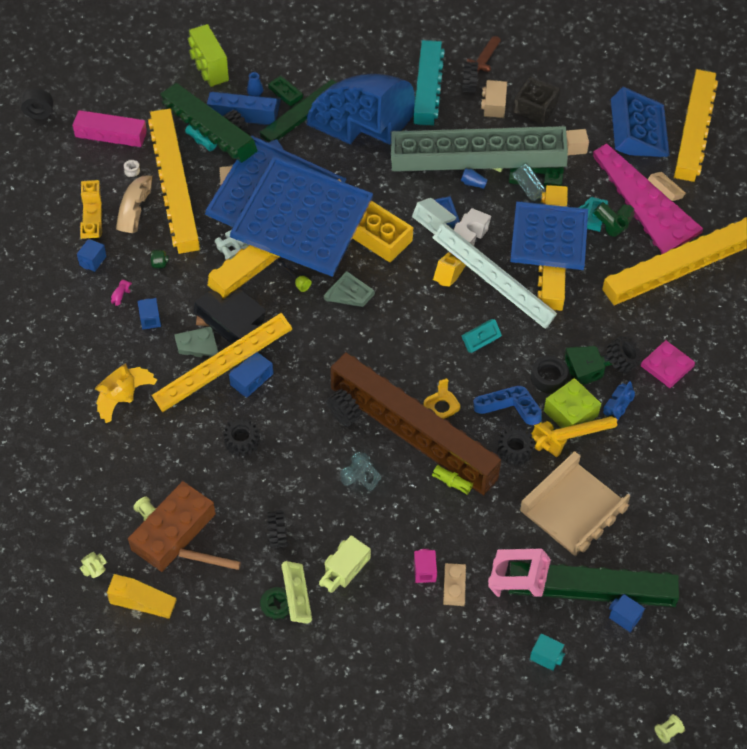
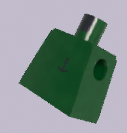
M595 346L566 348L564 361L567 364L572 380L575 378L582 386L601 379L604 375L605 366L612 365L609 362L611 359L607 358V355L600 356Z

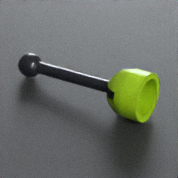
M282 260L277 262L278 267H282L296 279V287L301 292H305L310 288L311 280L308 277H298L284 265Z

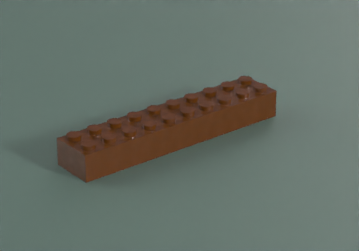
M345 352L331 366V389L335 392L338 389L347 391V394H350L351 398L356 400L355 403L359 405L362 411L452 473L456 472L459 477L473 483L472 488L484 496L497 482L501 459L496 453L488 451L480 442L469 438L464 431L453 427L448 420L440 418L432 409L424 407L416 398H411L400 387H395L387 378L375 373L371 367H366L355 356Z

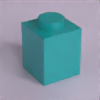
M540 634L532 650L530 660L554 671L556 664L561 665L565 657V653H563L564 644Z

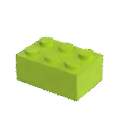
M208 24L189 30L190 56L192 59H195L197 69L202 71L204 81H207L210 87L229 81L227 56Z

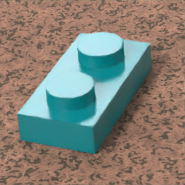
M490 319L461 336L467 351L472 353L502 335L496 320Z

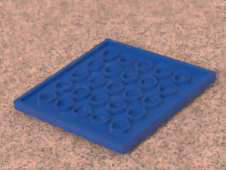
M251 135L258 151L242 163L236 160L207 207L205 215L234 227L273 156L333 179H339L346 183V178Z
M273 156L231 230L230 238L333 277L373 198V193Z

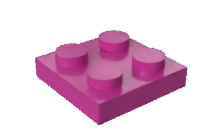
M667 340L641 363V367L669 388L675 385L695 365L692 359Z

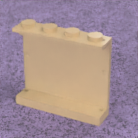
M575 451L522 500L520 508L522 513L574 556L580 551L585 552L590 546V542L593 539L597 540L602 535L603 529L606 526L610 527L615 522L616 516L619 513L623 514L628 509L630 498L629 494L624 498H620L580 466L581 456Z

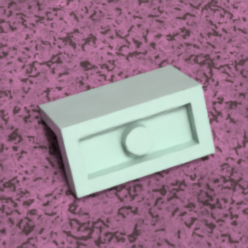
M432 198L417 202L412 215L415 220L433 234L436 233L442 223L446 224L456 219L453 214Z

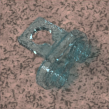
M357 452L351 458V465L341 471V482L348 486L358 478L368 491H372L381 479V476L369 463L370 457L366 453L361 454ZM365 471L373 474L374 479L372 483L367 482Z

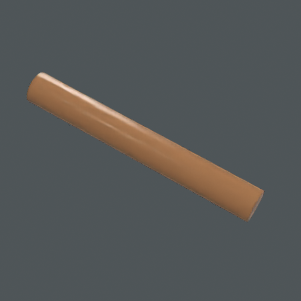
M180 549L179 557L239 570L241 565L239 561L186 549Z

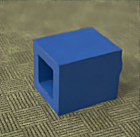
M88 239L77 253L79 265L84 269H90L95 272L106 258L104 245Z
M156 298L138 301L142 330L161 327Z
M623 594L619 600L616 598L610 605L611 613L609 618L631 632L641 619L645 608Z

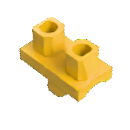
M548 421L534 425L531 434L534 441L537 442L535 449L540 451L544 448L555 457H558L567 439L561 441L552 440L551 432L554 427Z

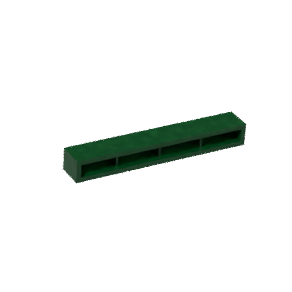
M178 83L173 84L161 93L162 104L166 109H171L175 116L181 117L184 123H189L203 137L209 138L223 152L229 153L232 159H237L242 163L258 151L251 136Z
M524 561L511 562L509 577L528 576L531 563ZM565 564L549 565L542 596L613 602L616 598L619 600L625 594L638 604L676 607L679 599V577L668 572L659 574L651 573L650 571L634 572L628 569L610 570L606 567L596 569L588 568L587 566L571 567ZM529 589L508 590V594L533 595Z

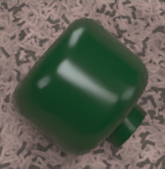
M153 250L151 252L152 268H165L166 263L169 262V256L166 255L164 250Z

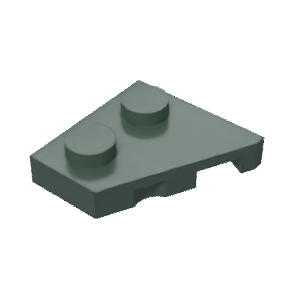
M346 271L327 291L324 299L330 302L364 307L375 295V291Z
M211 327L174 335L179 354L202 357L203 355L214 356L218 353Z

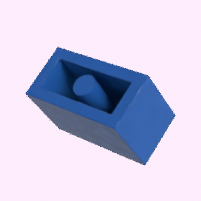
M256 352L245 359L238 367L231 370L229 374L230 385L247 398L273 375V364Z

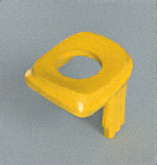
M447 378L439 380L438 392L427 397L423 402L424 407L432 409L442 419L455 414L461 409L456 397L448 391L449 380ZM439 401H445L449 404L450 408L448 411L440 413L435 409V404Z

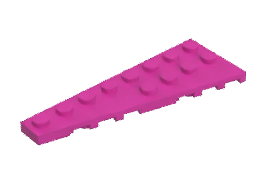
M608 144L594 151L593 157L602 170L604 169L609 175V180L615 184L617 192L622 194L626 205H631L634 208L635 218L644 226L645 233L650 235L653 240L652 243L659 248L661 255L670 249L682 246L702 233L703 228Z

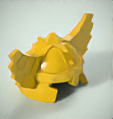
M125 363L107 376L95 388V390L100 392L96 402L100 419H105V423L112 421V412L118 402H132L134 390L139 385H154L157 379L153 378L154 374L148 372V369H141L140 367L128 369Z

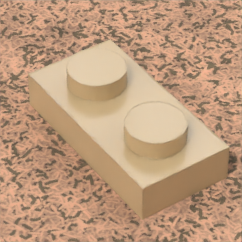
M658 172L650 175L648 180L671 201L684 197L685 192L664 173Z
M445 563L443 605H465V564Z

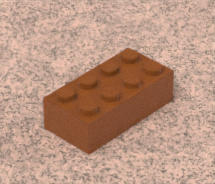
M182 481L128 538L131 550L163 572L179 554L180 549H184L215 516L214 502Z

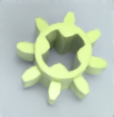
M92 552L81 560L83 566L80 569L87 577L91 575L92 578H95L106 570L103 565L107 561L102 554L96 555L95 552Z

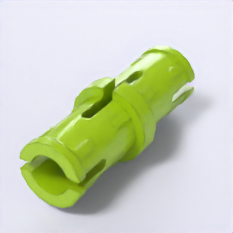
M439 465L433 471L432 476L447 483V486L450 488L454 487L466 495L472 489L473 483L459 477L456 472L452 473Z

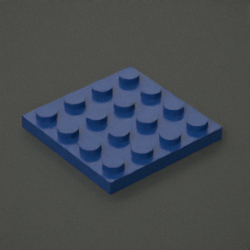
M516 201L510 262L584 270L588 209Z

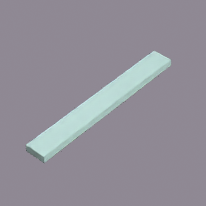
M442 223L433 236L434 240L543 328L546 329L557 315L553 309L447 224Z

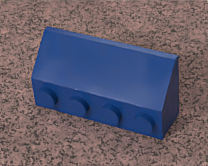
M210 92L207 105L222 116L232 110H236L241 114V117H244V121L247 123L270 125L277 119L280 99Z

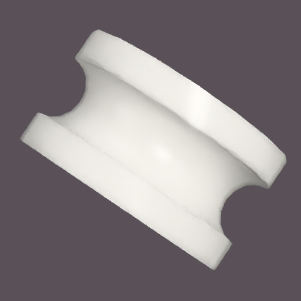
M135 160L125 162V175L129 177L137 176L140 173L139 163Z

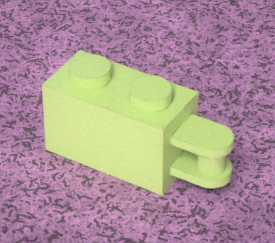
M353 536L343 540L338 546V551L326 559L325 575L320 580L319 585L327 587L330 593L334 592L339 585L345 588L369 561L371 549Z

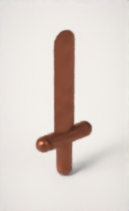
M497 36L492 37L476 61L471 59L467 61L478 62V72L479 70L489 72L491 67L486 65V62L501 39Z

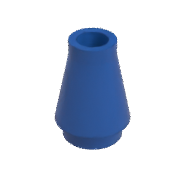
M256 72L250 73L247 93L250 96H261L263 86L259 74Z
M467 168L461 178V182H464V185L483 189L488 179L473 169L469 170Z

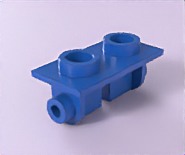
M631 381L627 385L622 383L617 386L612 394V399H609L603 407V413L606 416L614 415V418L618 421L621 415L625 413L627 406L635 397Z

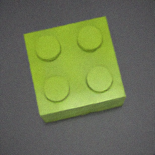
M574 378L546 398L544 412L561 428L594 420L599 415L601 403Z

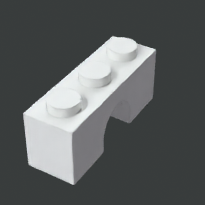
M472 208L467 214L463 215L460 223L457 222L454 231L474 246L476 237L481 239L488 231L491 216Z

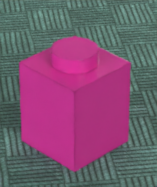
M421 549L414 551L415 583L436 582L435 550Z

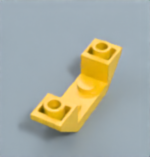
M99 180L81 181L83 222H81L80 237L81 239L99 238L102 235Z

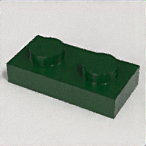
M282 76L268 83V89L290 107L303 99V93Z

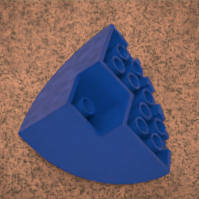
M364 74L344 79L330 86L312 103L307 116V125L348 144H351L360 132L391 144L392 131H402L414 116V89L410 82L389 75Z

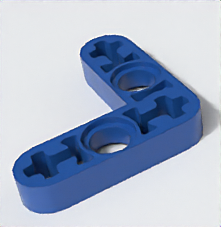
M514 386L481 395L473 400L474 411L479 414L514 406L525 423L537 425L542 421L541 409L523 386Z

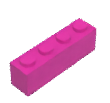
M81 110L78 111L73 123L75 137L142 147L147 133L145 120Z

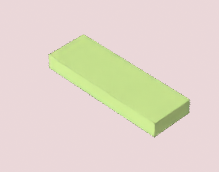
M285 561L282 564L291 621L308 624L312 621L303 564Z

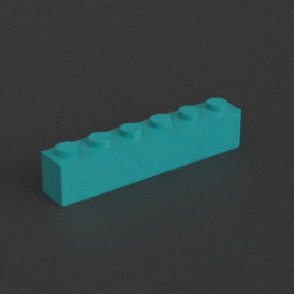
M422 40L414 108V124L434 126V119H438L439 109L436 106L439 107L440 96H437V94H440L441 84H438V82L442 80V72H439V70H443V60H440V58L444 59V49L441 48V41Z

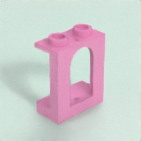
M543 549L497 550L488 586L497 597H500L501 590L529 589L534 596H542L551 559ZM509 560H532L528 576L505 577Z

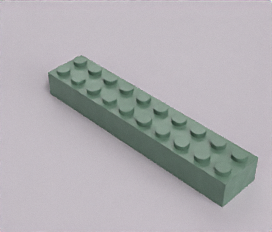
M566 126L392 131L391 135L392 171L567 167Z

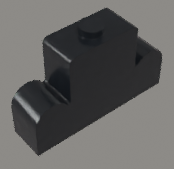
M241 289L236 290L224 301H222V297L218 292L209 291L195 301L193 311L195 315L199 316L231 344L258 328L264 322L266 312L254 298L248 296Z

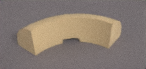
M141 176L135 179L125 191L118 213L117 230L129 233L138 231L141 207L139 205L151 193L152 176Z

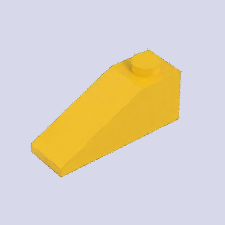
M448 252L438 261L433 280L442 286L450 287L458 279L466 265L451 252Z
M116 574L113 575L107 591L110 604L166 618L171 617L177 600L175 597L140 581Z

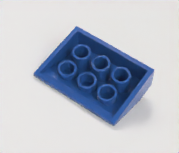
M622 87L611 98L615 150L634 156L668 157L669 147L664 105Z

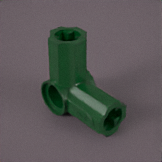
M604 202L600 203L592 212L606 225V232L612 237H616L627 229L629 222L635 215L634 208L631 205L623 204L615 213Z

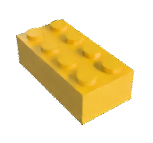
M371 201L353 239L383 259L391 262L413 241V227Z

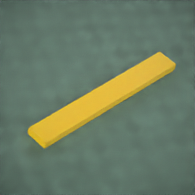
M282 313L278 314L152 395L153 399L161 411L164 412L291 331V325Z

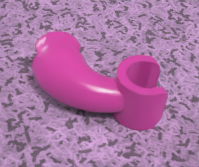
M121 280L119 287L115 289L111 296V303H115L116 306L120 305L123 293H130L131 290L128 288L132 283Z

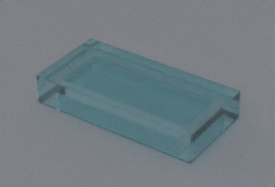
M527 163L512 173L532 202L536 201L542 195V192H545V187Z

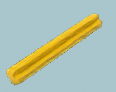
M607 417L556 429L551 432V438L555 441H561L617 427V419Z

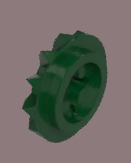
M275 587L267 590L262 595L260 606L266 617L269 616L276 620L277 618L284 619L286 615L290 614L286 589ZM274 598L281 603L280 610L273 606Z

